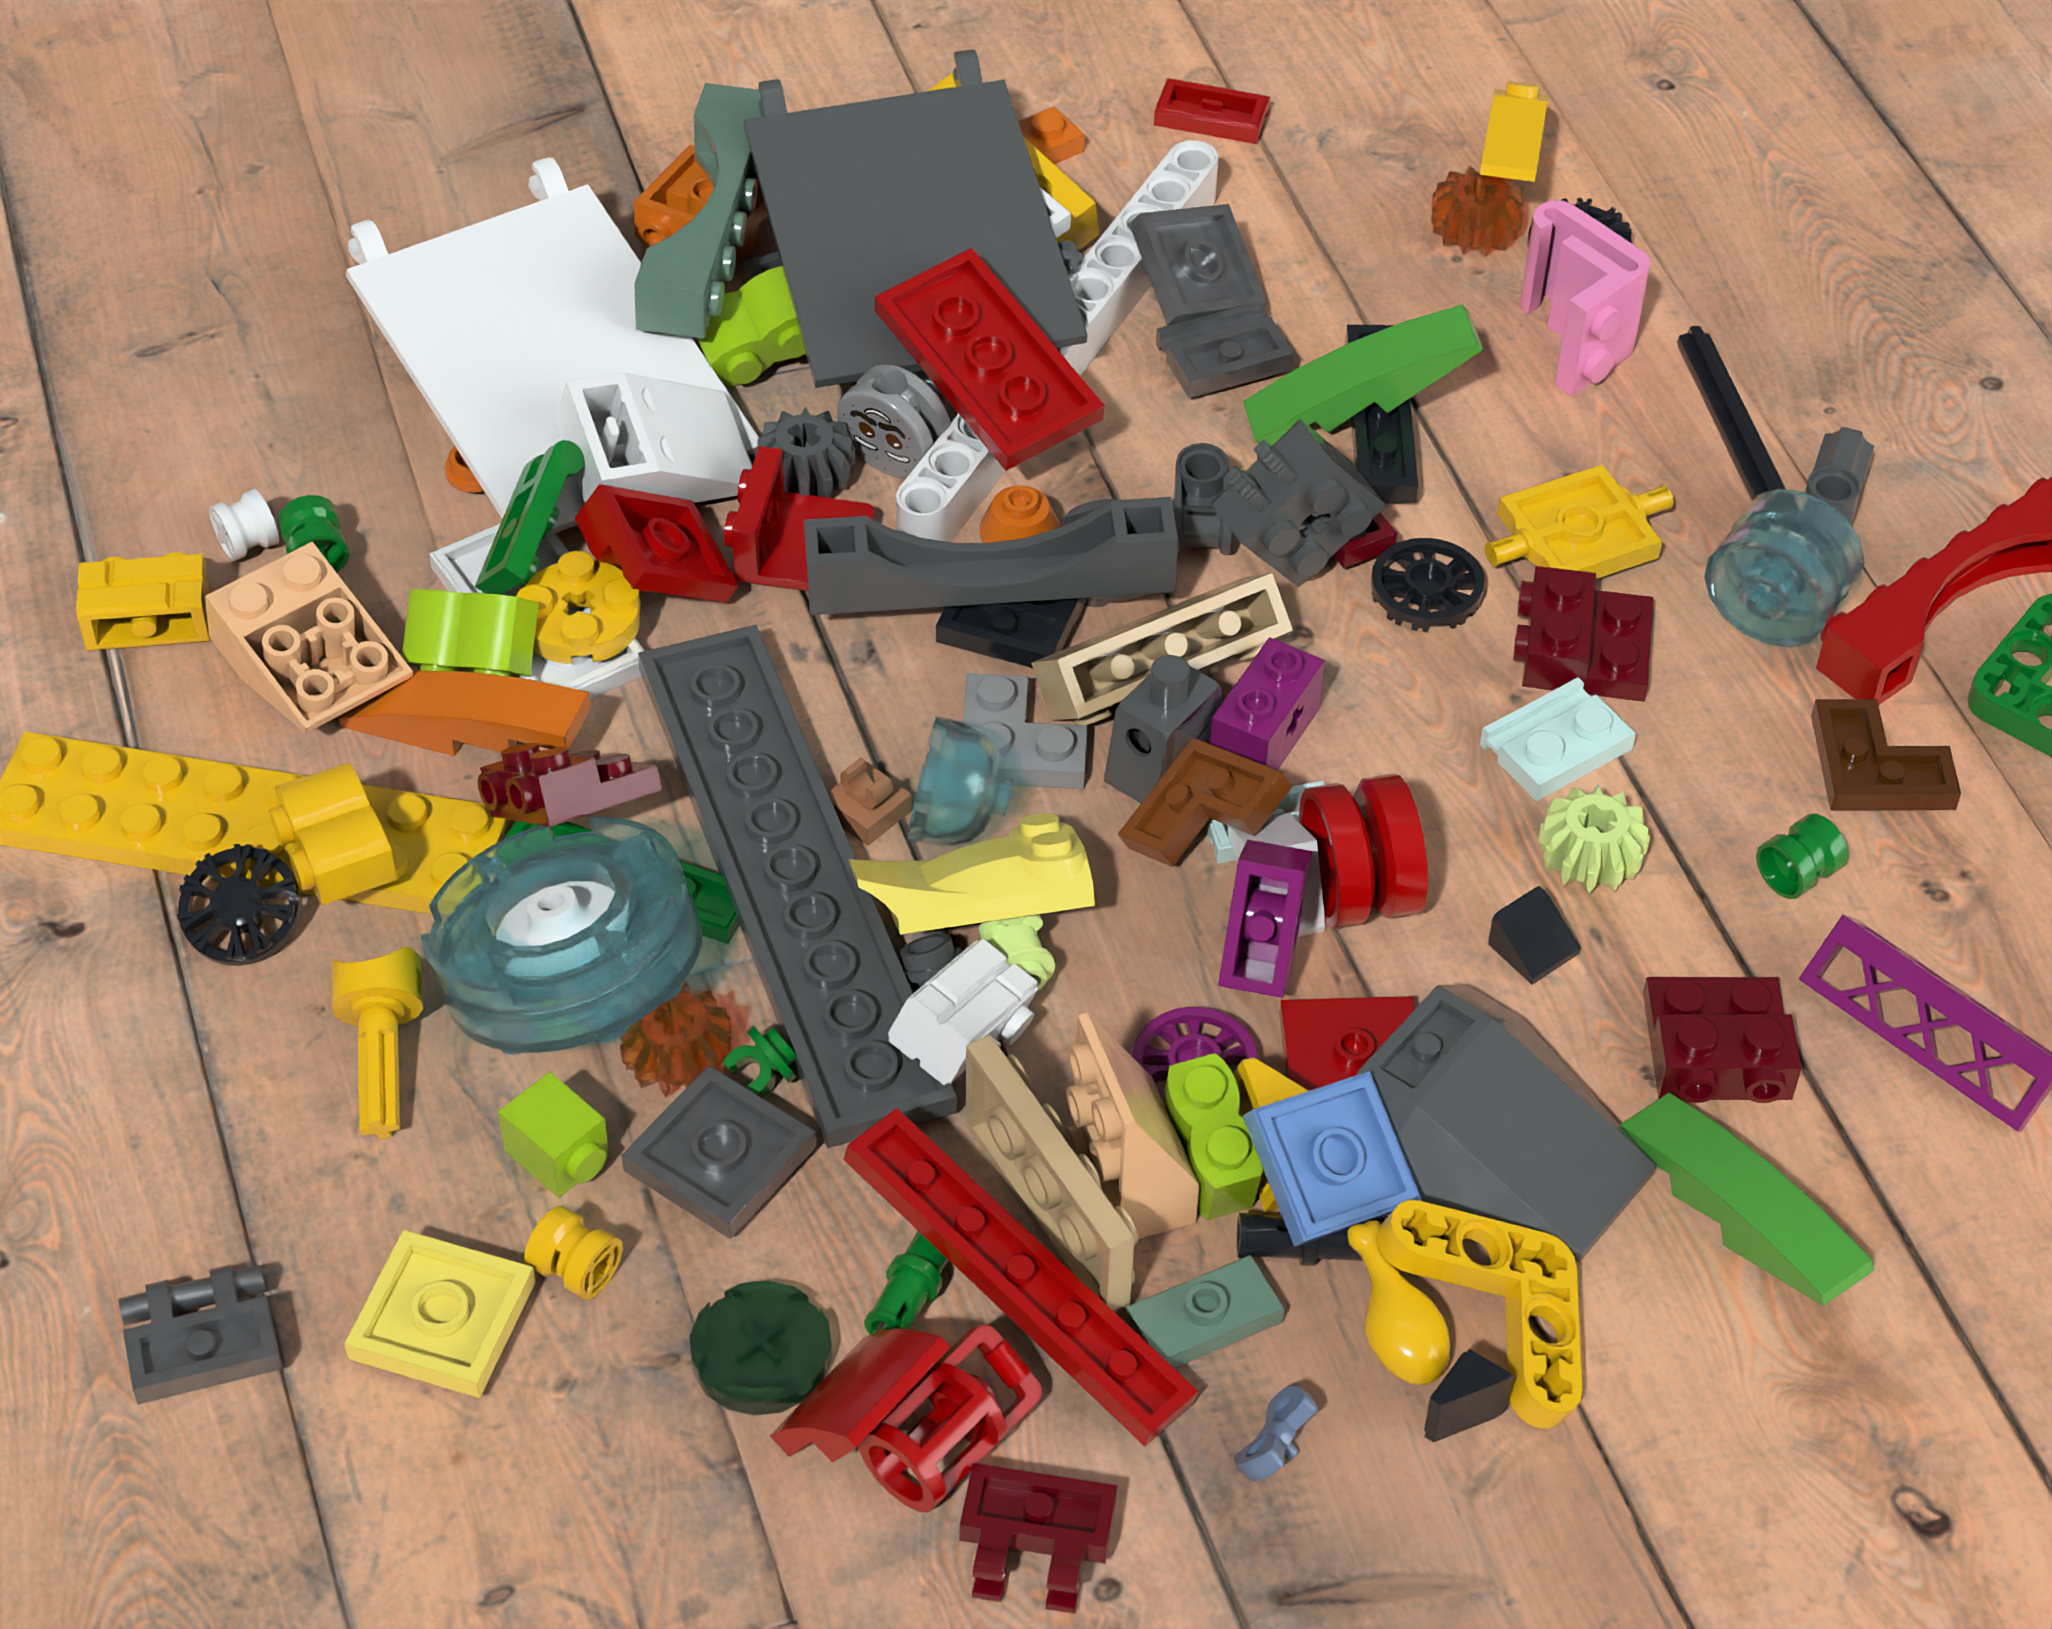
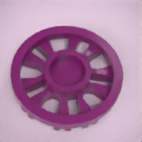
M1204 1007L1178 1008L1155 1017L1140 1031L1132 1050V1057L1152 1076L1154 1082L1167 1080L1170 1065L1213 1053L1220 1056L1228 1066L1239 1065L1245 1059L1256 1058L1258 1060L1257 1049L1251 1035L1238 1021L1220 1011ZM1184 1023L1188 1035L1180 1037L1175 1025ZM1202 1023L1211 1024L1222 1029L1213 1040L1199 1034ZM1158 1034L1170 1045L1169 1050H1160L1148 1044ZM1236 1042L1240 1044L1237 1047H1234L1221 1053V1051H1223L1224 1049L1228 1048ZM1143 1064L1155 1065V1066H1143ZM1157 1088L1161 1099H1163L1164 1091Z

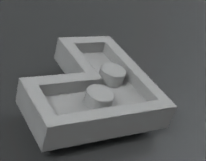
M967 673L959 758V783L1084 789L1087 725L1026 722L1029 676Z

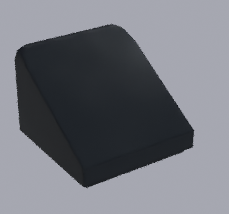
M1540 886L1533 888L1495 913L1492 918L1488 945L1531 985L1580 954V945L1550 896Z
M1471 1349L1463 1352L1430 1397L1424 1427L1425 1438L1432 1442H1437L1502 1415L1508 1408L1514 1381L1513 1375Z

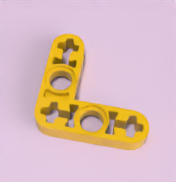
M1407 1200L1399 1203L1379 1226L1376 1236L1378 1249L1385 1260L1395 1268L1407 1273L1505 1297L1507 1371L1514 1378L1509 1399L1510 1404L1516 1414L1529 1425L1542 1429H1550L1559 1425L1580 1403L1583 1391L1577 1265L1569 1247L1559 1238L1545 1232L1418 1200ZM1403 1228H1409L1411 1229V1232L1404 1230ZM1443 1235L1445 1240L1439 1238ZM1414 1240L1423 1244L1421 1246L1414 1243ZM1463 1240H1474L1485 1247L1490 1255L1491 1266H1482L1471 1260L1464 1251ZM1533 1259L1538 1261V1264L1530 1261ZM1543 1273H1544V1274H1547V1275H1550V1277L1547 1278V1277L1543 1276ZM1529 1316H1539L1549 1322L1556 1332L1557 1343H1547L1538 1338L1530 1328ZM1542 1376L1543 1388L1535 1385ZM1547 1395L1555 1398V1401H1549Z

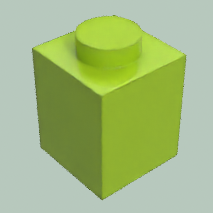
M550 1071L498 1111L504 1151L558 1198L577 1183H585L595 1177L605 1161L610 1158L605 1118Z

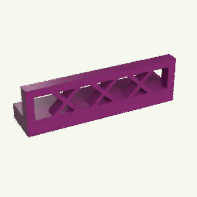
M1842 914L1798 978L1801 982L2018 1132H2022L2052 1089V1051L1859 920ZM1842 947H1845L1861 958L1866 982L1865 987L1840 991L1821 978ZM1875 968L1893 981L1877 984ZM1906 989L1916 996L1921 1024L1894 1028L1886 1023L1883 1017L1879 993ZM1868 996L1871 1011L1852 998ZM1929 1005L1948 1019L1932 1022ZM1960 1026L1971 1034L1976 1062L1948 1066L1938 1058L1934 1031ZM1922 1033L1925 1049L1907 1036ZM1984 1043L2004 1057L1987 1060ZM2016 1064L2036 1078V1081L2015 1111L1994 1097L1989 1069ZM1978 1071L1980 1087L1961 1074Z

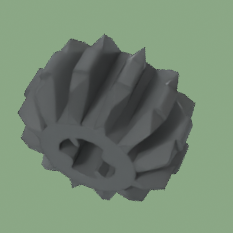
M806 406L800 415L793 416L782 411L778 422H765L761 438L757 439V447H755V456L759 446L782 449L784 492L798 493L801 496L813 495L830 498L833 490L846 489L847 481L850 478V474L853 473V465H855V447L852 446V439L847 431L846 422H834L829 411L822 412L817 416L810 415Z

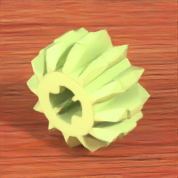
M1599 784L1591 794H1585L1572 786L1565 799L1553 798L1551 805L1547 808L1544 823L1540 825L1538 835L1539 850L1544 852L1545 870L1561 871L1560 876L1563 886L1576 880L1583 882L1588 894L1597 883H1602L1615 892L1618 885L1622 883V879L1635 878L1636 873L1641 869L1643 855L1647 853L1650 836L1648 835L1649 828L1643 825L1642 808L1626 806L1627 802L1624 792L1612 797L1603 795Z

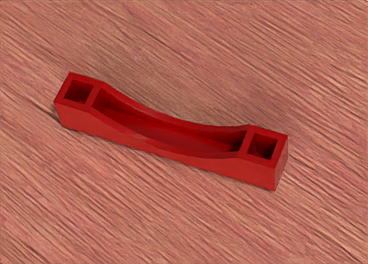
M2044 477L2038 479L2030 486L2025 495L2010 505H1999L1982 524L1970 532L1966 530L1959 532L1950 540L1946 548L1929 559L1926 557L1920 558L1909 568L1904 576L1889 586L1885 584L1878 586L1869 594L1864 603L1849 613L1840 612L1831 618L1820 636V640L1823 643L1816 669L1854 699H1877L1878 705H1880L1912 683L1924 643V633L1935 617L1956 599L1980 586L2008 577L2042 572L2052 573V477L2049 479Z

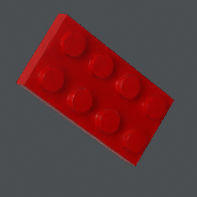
M972 247L875 296L874 311L1005 471L1103 420L1105 405Z

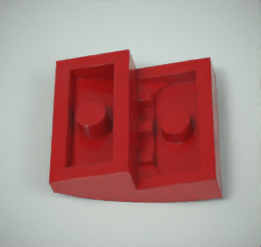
M910 1329L882 1330L866 1336L860 1340L769 1437L789 1457L813 1442L832 1463L860 1445L949 1350L950 1346L941 1336Z

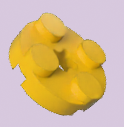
M584 551L565 553L559 558L558 563L545 567L534 574L516 596L539 603L533 651L553 662L573 664L572 656H586L592 654L593 662L606 660L623 651L638 634L641 608L639 590L632 589L621 569L608 563L594 561L593 557ZM575 607H588L591 613L586 614L578 611L568 615V610Z

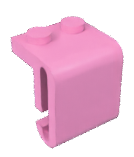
M1553 200L1541 204L1534 211L1520 305L1527 314H1530L1540 307L1542 294L1551 299L1547 328L1563 338L1555 385L1570 396H1573L1592 382L1598 383L1602 381L1611 369L1632 355L1649 274L1650 259L1644 251L1573 204Z

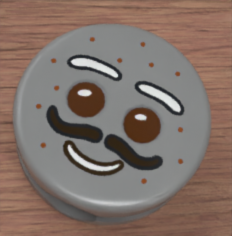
M888 364L876 365L870 368L858 380L857 384L843 395L837 408L838 421L846 422L847 431L850 433L855 452L873 468L896 478H907L941 434L951 426L944 404L929 385L910 371Z

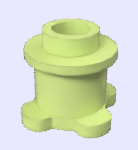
M1040 914L982 922L978 928L981 939H985L1004 954L1008 965L1015 963L1037 981L1038 991L1041 990L1053 975L1056 966L1052 954L1045 948H1042L1037 936V931L1043 926Z

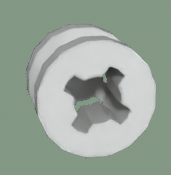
M252 489L242 493L240 500L234 504L228 505L220 502L209 507V516L214 532L221 547L232 562L246 557L249 548L257 545L267 548L279 543V535L274 518L258 490Z

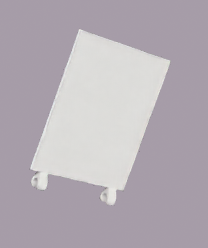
M543 158L532 163V170L536 175L529 178L528 187L533 195L540 200L539 202L397 252L387 253L380 232L373 221L365 220L351 226L350 230L355 238L348 241V251L360 265L348 268L346 270V278L502 519L524 466L541 454L544 455L548 448L562 440L556 419L566 382L570 380L624 372L724 391L748 456L755 454L757 439H759L758 435L714 370L710 367L694 340L689 336L636 330L634 283L641 262L590 186L587 184L568 191L562 172L553 158ZM575 475L564 482L555 505L560 510L559 517L545 537L578 525L574 518L585 503Z

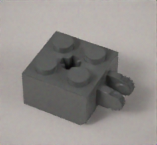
M1301 419L1273 445L1262 440L1253 449L1257 454V460L1245 471L1234 466L1225 475L1231 484L1211 501V505L1241 544L1297 587L1309 577L1321 571L1330 557L1353 536L1362 533L1370 525L1372 519L1386 507L1385 503L1351 461Z

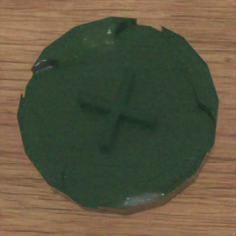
M768 1280L740 1283L724 1291L725 1297L717 1300L711 1307L709 1302L698 1313L690 1334L693 1374L705 1394L726 1409L753 1416L782 1413L800 1404L826 1377L832 1360L829 1321L821 1308L819 1312L817 1307L808 1301V1295L796 1287Z

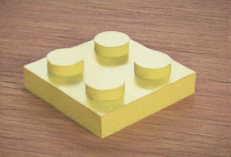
M403 1230L344 1343L347 1358L355 1362L480 1398L536 1283L534 1268Z

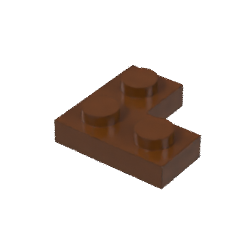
M1815 699L1811 719L1830 810H1956L1961 791L1950 746H1887L1877 699Z

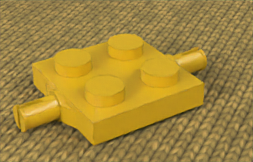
M1601 464L1499 498L1497 515L1512 535L1485 543L1486 558L1488 562L1491 561V566L1496 567L1499 564L1523 557L1527 558L1535 566L1596 573V579L1658 559L1662 540L1648 524L1646 516L1672 509L1674 502L1670 490H1667L1668 487L1666 485H1661L1658 488L1637 495L1631 493L1619 485L1604 465Z

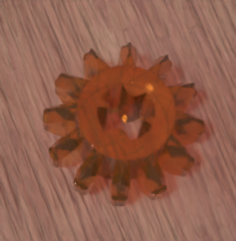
M1468 166L1465 174L1449 171L1446 181L1437 183L1436 191L1433 193L1431 204L1432 232L1442 236L1443 246H1460L1463 255L1469 250H1478L1486 257L1490 248L1506 250L1509 241L1516 239L1518 232L1522 228L1524 217L1523 190L1513 186L1512 179L1479 175L1480 172H1477L1472 166Z
M687 981L684 982L677 992H667L658 983L653 999L635 995L631 1006L632 1013L622 1015V1022L619 1025L620 1040L622 1042L620 1054L626 1070L634 1071L635 1079L639 1082L641 1088L658 1082L659 1089L665 1097L668 1096L675 1086L684 1085L687 1088L708 1065L721 1072V1064H724L726 1056L733 1050L732 1037L729 1036L732 1033L731 1018L727 1014L726 1008L717 1007V1000L713 997L711 990L693 996V990Z

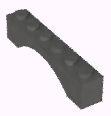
M1171 497L1111 500L1087 516L1055 530L1022 539L992 543H952L920 538L891 529L867 516L804 520L810 615L1176 592L1178 536Z

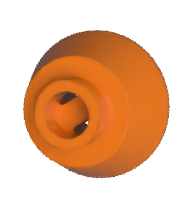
M1017 485L1005 488L995 495L981 519L980 537L983 543L1022 539L1060 528V522L1047 497L1041 491L1032 487Z

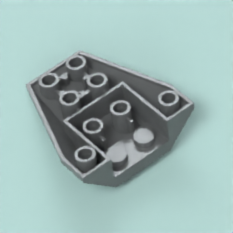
M1437 985L1357 1073V1075L1370 1071L1423 1202L1548 1233L1559 1238L1569 1247L1575 1257V1261L1580 1262L1655 1173L1656 1164L1527 1022L1469 985Z

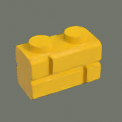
M172 552L161 557L135 559L109 557L102 561L79 563V589H77L76 612L87 651L211 642L208 631L205 596L210 594L212 590L203 553L185 554Z

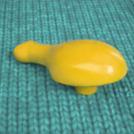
M1371 1220L1364 1224L1352 1225L1347 1231L1349 1246L1361 1256L1371 1281V1293L1364 1321L1365 1333L1370 1347L1379 1361L1397 1378L1414 1385H1428L1435 1382L1444 1374L1450 1354L1449 1332L1443 1316L1429 1297L1411 1285L1397 1268L1385 1260L1378 1249L1376 1239L1381 1223Z

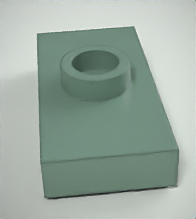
M1251 1255L1126 1307L1127 1324L1173 1368L1283 1322L1284 1307Z

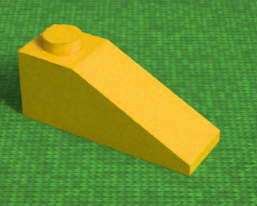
M1509 81L1506 84V90L1495 89L1479 175L1535 182L1549 98L1548 95L1538 94V85Z

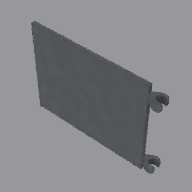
M970 49L954 52L956 68L953 70V80L956 87L787 113L784 92L779 79L758 83L761 96L759 99L761 117L745 119L744 130L815 388L856 382L870 368L876 365H894L910 372L923 370L874 311L875 296L971 247L1056 348L1087 343L1088 335L1005 80L983 83L976 50Z

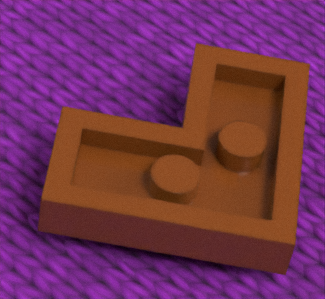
M1191 738L1122 827L1118 835L1129 849L1173 867L1210 818L1255 836L1291 790L1292 786L1281 771Z

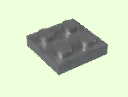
M1229 204L1140 213L1129 223L1167 325L1261 301L1264 306L1267 305Z
M708 1065L621 1155L623 1171L731 1239L816 1148V1132Z

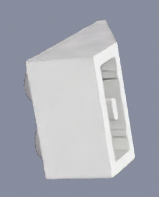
M624 372L566 382L556 423L562 440L574 442L583 453L584 465L575 474L584 503L599 484L693 500L694 503L738 496L741 472L743 469H752V465L724 391Z

